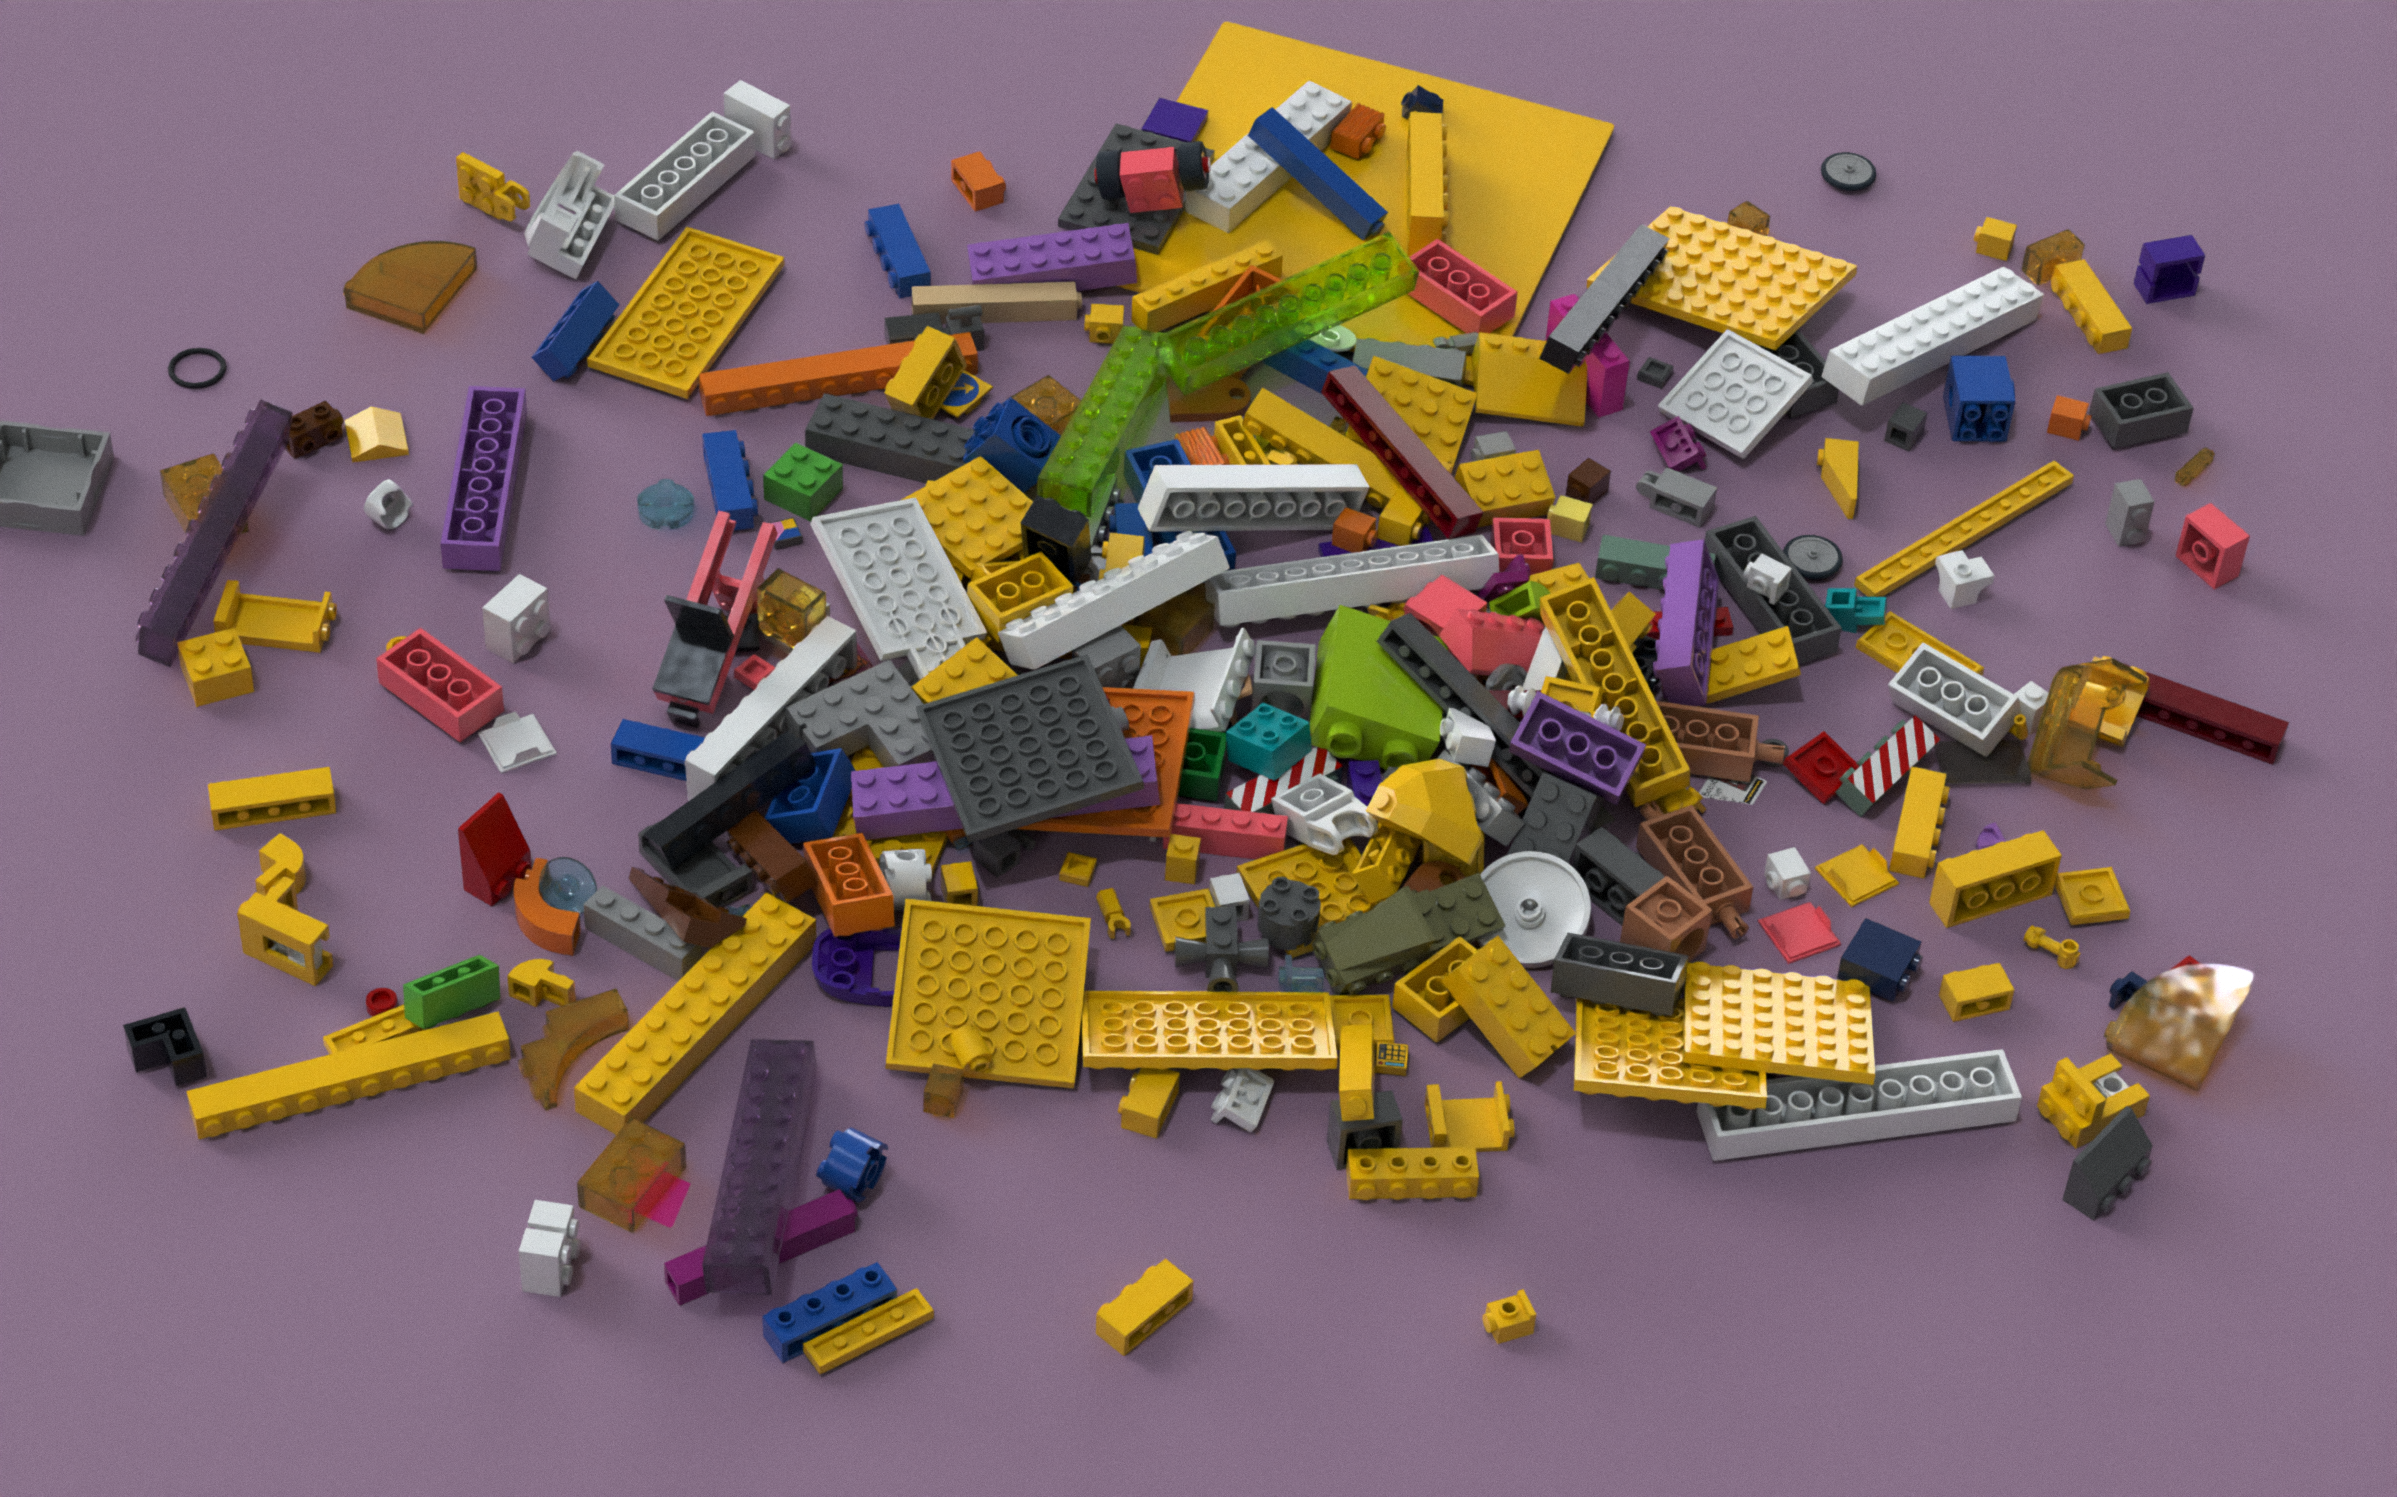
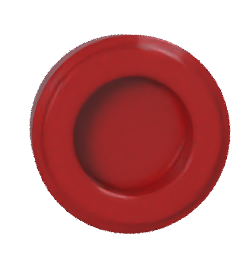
M376 988L366 996V1009L372 1017L398 1007L397 995L389 988Z

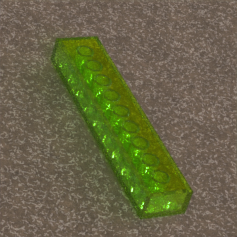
M1387 232L1160 335L1155 356L1185 396L1414 291L1419 270L1392 234Z
M1123 326L1039 474L1037 481L1038 496L1045 499L1052 498L1062 507L1071 511L1078 510L1086 517L1091 518L1124 458L1125 450H1128L1166 381V377H1168L1174 366L1176 337L1161 332L1155 333L1142 330L1135 326Z

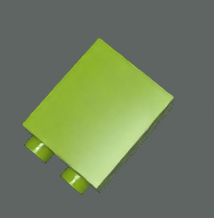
M1339 605L1318 644L1309 720L1311 744L1326 749L1332 755L1340 758H1353L1360 761L1378 760L1379 767L1384 768L1385 771L1389 766L1401 767L1406 764L1429 761L1440 742V724L1443 708L1377 642L1391 621ZM1434 636L1448 650L1440 637Z

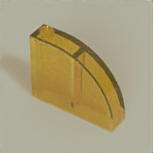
M422 241L389 249L369 260L351 280L345 283L343 295L345 296L346 308L424 334L477 270L476 248L448 241Z
M2192 964L2171 969L2154 977L2132 995L2116 1022L2110 1021L2104 1033V1038L2107 1039V1049L2193 1090L2199 1091L2253 985V975L2225 965Z

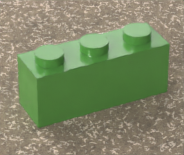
M479 954L403 984L405 1018L422 1029L433 1028L438 1023L460 1017L463 1013L485 1007L488 1003L500 999L499 965Z

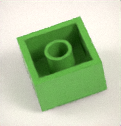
M795 442L763 475L764 500L811 522L812 518L817 516L843 489V464Z

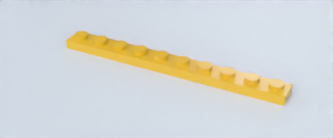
M2053 460L1857 576L1854 586L1867 597H1883L1935 566L1937 556L1962 550L2071 485L2074 475Z

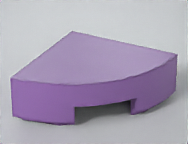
M1996 822L1984 827L1978 836L1976 850L1993 846L1999 842H2006Z

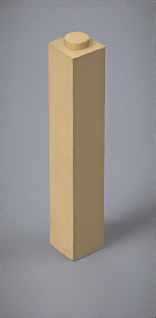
M1075 282L913 286L912 315L939 312L941 323L946 324V316H948L949 309L981 305L982 316H980L982 323L1077 320V309H1082V294L1076 292Z

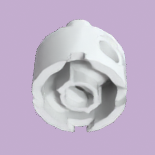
M925 850L882 851L879 867L893 893L894 912L904 911L905 899L931 901L929 890L926 891V882L932 881L931 865L926 864Z

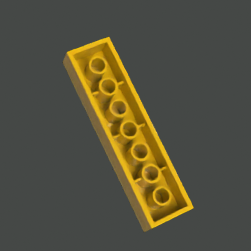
M1589 578L1540 597V615L1572 681L1600 687L1604 690L1599 707L1602 704H1606L1608 711H1611L1615 706L1619 707L1621 714L1624 716L1620 732L1646 744L1644 754L1626 787L1634 807L1689 787L1690 769L1595 578Z

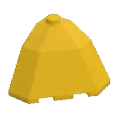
M1443 759L1402 765L1379 784L1366 809V812L1383 826L1429 842L1446 857L1467 865L1471 864L1484 839L1475 817L1477 812L1473 796L1468 790L1466 782L1468 777L1465 768Z

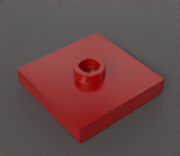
M1825 731L1786 757L1782 763L1823 804L1837 796L1835 792L1843 784L1839 780L1843 774L1851 767L1855 771L1859 768L1856 764L1857 762Z

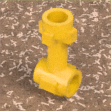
M2031 925L2028 928L2023 939L2028 946L2035 949L2040 946L2058 956L2057 964L2063 969H2071L2079 962L2081 953L2078 952L2079 945L2076 941L2066 939L2059 943L2046 936V930L2041 927Z

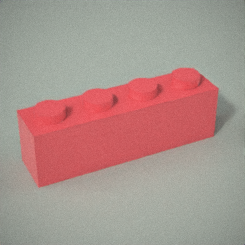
M1176 803L1171 834L1201 838L1200 853L1259 859L1285 850L1288 816ZM1163 837V849H1168L1170 838Z

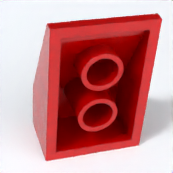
M498 792L458 828L464 891L491 907L509 894L514 887L516 878L525 879L527 869L532 870L530 848L504 795Z

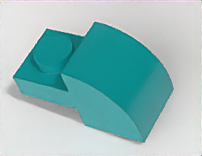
M1828 588L1825 607L1841 626L1842 631L1857 633L1858 625H1885L1886 597H1857V588Z

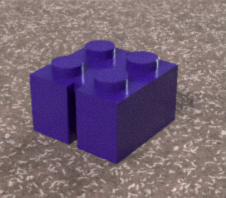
M2193 235L2143 243L2139 258L2141 265L2137 266L2133 284L2146 304L2195 296L2200 279L2198 274H2201L2205 254Z

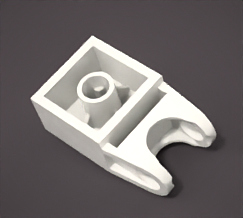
M1318 774L1271 798L1275 815L1288 816L1287 834L1311 848L1331 855H1337L1344 851L1342 840L1348 837H1371L1378 833L1376 819L1366 812L1367 806L1354 797L1353 791L1322 774Z

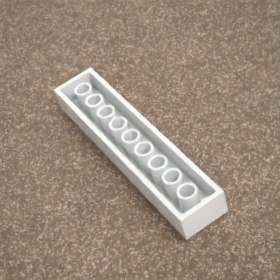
M2005 267L1999 268L1829 350L1821 377L1863 406L1950 363L1951 356H1964L2035 321L2044 294L2032 284L2015 275L2012 270Z
M1483 535L1227 570L1205 581L1206 605L1220 626L1232 628L1245 622L1260 624L1273 618L1287 620L1301 614L1321 615L1324 611L1337 610L1339 605L1352 608L1357 606L1369 607L1371 604L1379 606L1380 603L1385 602L1405 603L1409 598L1418 595L1429 582L1435 581L1441 575H1444L1468 591H1480L1493 573L1499 572V554Z
M2003 1049L1876 1065L1874 1085L1802 1076L1766 1080V1109L1756 1108L1749 1110L1732 1105L1716 1107L1709 1103L1698 1102L1696 1112L1712 1159L1717 1161L2014 1122L2017 1119L2022 1096Z

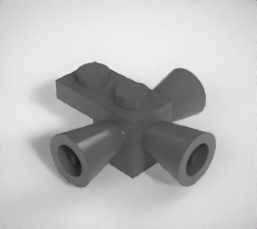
M1205 907V942L1175 936V967L1205 962V978H1209L1208 991L1237 992V962L1268 968V937L1238 943L1236 907Z

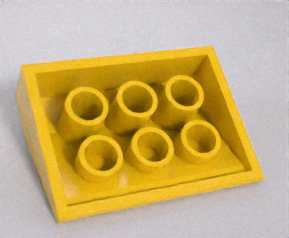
M1479 332L1472 353L1474 392H1476L1475 412L1583 427L1585 423L1588 371L1586 360H1584L1580 367L1575 366L1567 374L1539 359L1547 341Z

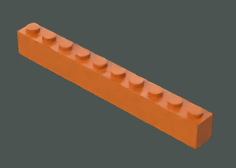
M971 333L950 335L956 339L967 363L965 371L972 375L978 374V352ZM915 340L699 373L700 398L706 416L821 399L824 393L840 396L885 389L889 380L893 379L898 372L903 358L911 352Z

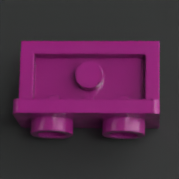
M1523 554L1516 555L1504 572L1493 573L1479 591L1478 597L1489 603L1527 583L1530 579V568L1528 563H1525Z

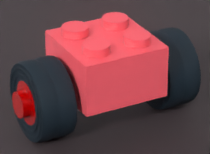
M1202 141L1181 143L1178 149V160L1174 147L1121 152V150L1101 151L1097 154L1094 176L1102 199L1109 200L1126 197L1130 213L1183 208L1184 190L1194 191L1208 188L1211 163Z

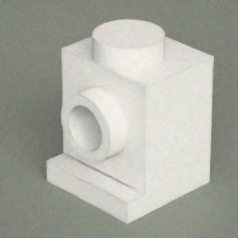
M1761 554L1754 563L1750 562L1747 565L1743 577L1748 579V588L1770 598L1769 603L1774 605L1789 587L1792 568Z

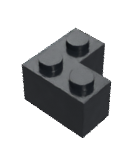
M185 1007L123 1025L127 1050L136 1072L167 1063L176 1086L207 1077L204 1054Z

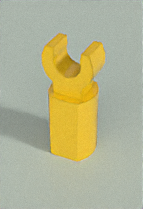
M1115 889L1100 890L1097 893L1096 899L1105 923L1108 924V936L1111 939H1115V929L1117 928L1123 929L1126 936H1129L1131 923L1125 917Z

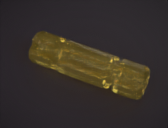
M2208 447L2202 448L2198 454L2194 455L2176 472L2175 482L2180 483L2181 486H2186L2190 483L2191 479H2194L2213 461L2214 451L2209 450Z

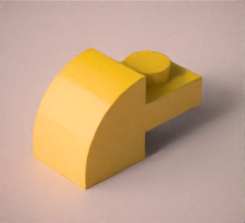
M547 959L528 960L515 966L507 975L509 996L534 1007H537L540 1001L544 999L570 1010L576 1002L575 981L565 975L554 973V961Z

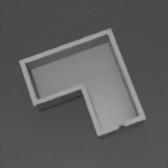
M890 659L786 707L787 730L806 742L811 753L842 748L846 756L869 746L884 767L936 761L916 711V706L923 705V703Z

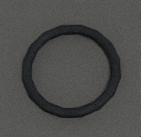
M200 347L178 353L171 359L168 366L169 376L176 384L193 389L215 384L223 377L226 371V362L220 353L212 349ZM190 354H209L220 362L218 374L204 382H185L174 373L176 362Z

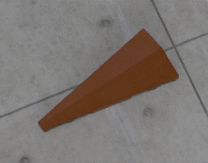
M631 868L628 879L683 942L711 948L746 925L747 918L743 916L729 914L728 909L724 907L717 908L705 898L679 886L664 883V879L655 876L653 878L646 874L643 869Z

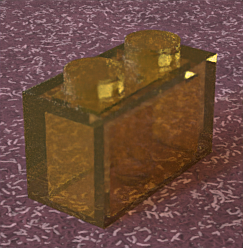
M2069 229L2027 245L2021 270L2037 285L2048 282L2053 277L2055 265L2082 259L2085 244Z

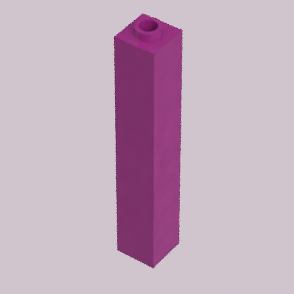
M840 1189L664 1262L665 1284L679 1306L855 1232V1217L858 1216L856 1206L851 1199H846Z

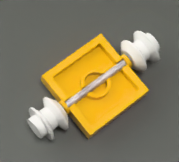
M1545 676L1541 693L1618 731L1623 726L1624 716L1621 714L1619 707L1615 706L1611 711H1608L1606 704H1602L1599 707L1604 692L1600 687ZM1519 685L1509 693L1507 704L1513 715H1517L1522 710L1525 716L1536 695L1534 688H1530L1524 693V688Z

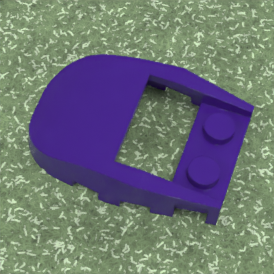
M902 926L900 930L884 928L880 931L870 930L854 933L851 936L834 937L830 928L823 931L814 942L812 954V971L819 986L826 993L837 999L865 1005L893 1006L894 990L880 991L879 988H872L874 950L899 951Z

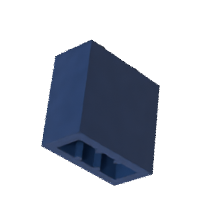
M1865 918L1841 957L1837 978L1843 981L1850 979L1860 980L1866 986H1870L1871 993L1893 1002L1899 991L1903 993L1906 991L1911 979V971L1917 972L1921 965L1923 955H1920L1919 952L1922 941Z

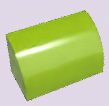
M1529 581L1490 601V610L1500 615H1515L1521 618L1533 617L1541 621L1543 619L1540 615V597L1550 594V591L1538 582Z

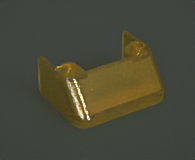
M2114 658L2065 666L2058 670L2052 680L2027 763L2028 771L2040 778L2082 789L2115 786L2117 779L2102 772L2101 765L2091 760L2105 710L2114 709L2123 703L2127 686L2145 684L2148 678Z

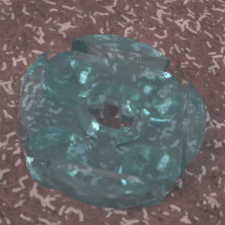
M661 479L658 484L647 487L637 496L639 518L645 525L653 529L661 530L660 526H670V530L678 529L686 525L693 517L694 496L687 488L675 484L673 480Z

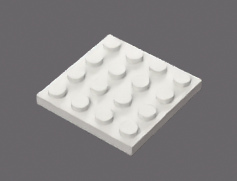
M1727 329L1658 404V408L1662 414L1671 419L1680 416L1683 424L1690 423L1694 432L1744 459L1814 381L1811 374Z

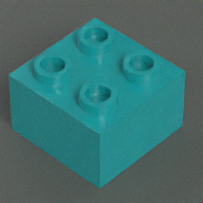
M1264 702L1226 731L1228 761L1274 781L1312 751L1310 722Z

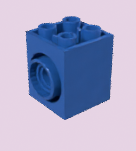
M1951 356L1943 400L1952 441L2007 442L2015 406V386L2013 379L2010 378L2006 356Z
M1009 397L1002 404L996 403L989 412V415L979 417L972 427L974 433L964 446L966 452L962 461L967 464L979 456L983 457L1021 492L1025 493L1048 474L1062 436L1012 397Z

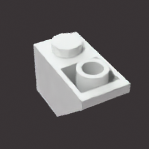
M1449 708L1447 717L1441 721L1440 735L1443 736L1446 748L1449 750L1453 761L1488 767L1496 742L1490 727L1457 709Z

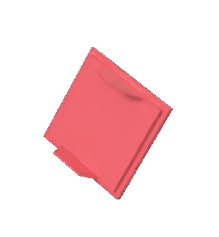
M1811 902L1758 920L1762 929L1788 964L1841 946V942L1831 930L1830 919L1820 906L1815 909Z

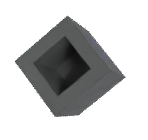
M1902 402L1888 420L1884 441L1909 452L1924 432L1927 412Z

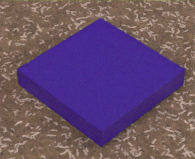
M1159 97L1144 123L1142 131L1177 139L1182 142H1195L1208 119L1209 110Z

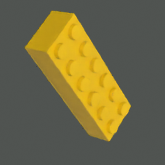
M1410 112L1406 150L1407 257L1412 256L1436 239L1446 244V232L1442 230L1448 227V211H1445L1448 208V193H1445L1448 187V176H1445L1447 175L1448 159H1444L1447 156V141L1442 140H1446L1447 124H1442V113Z

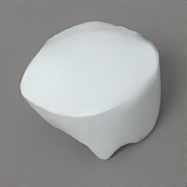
M388 479L379 484L367 497L364 504V512L368 518L374 520L383 528L394 529L406 520L408 509L413 506V503L394 481Z

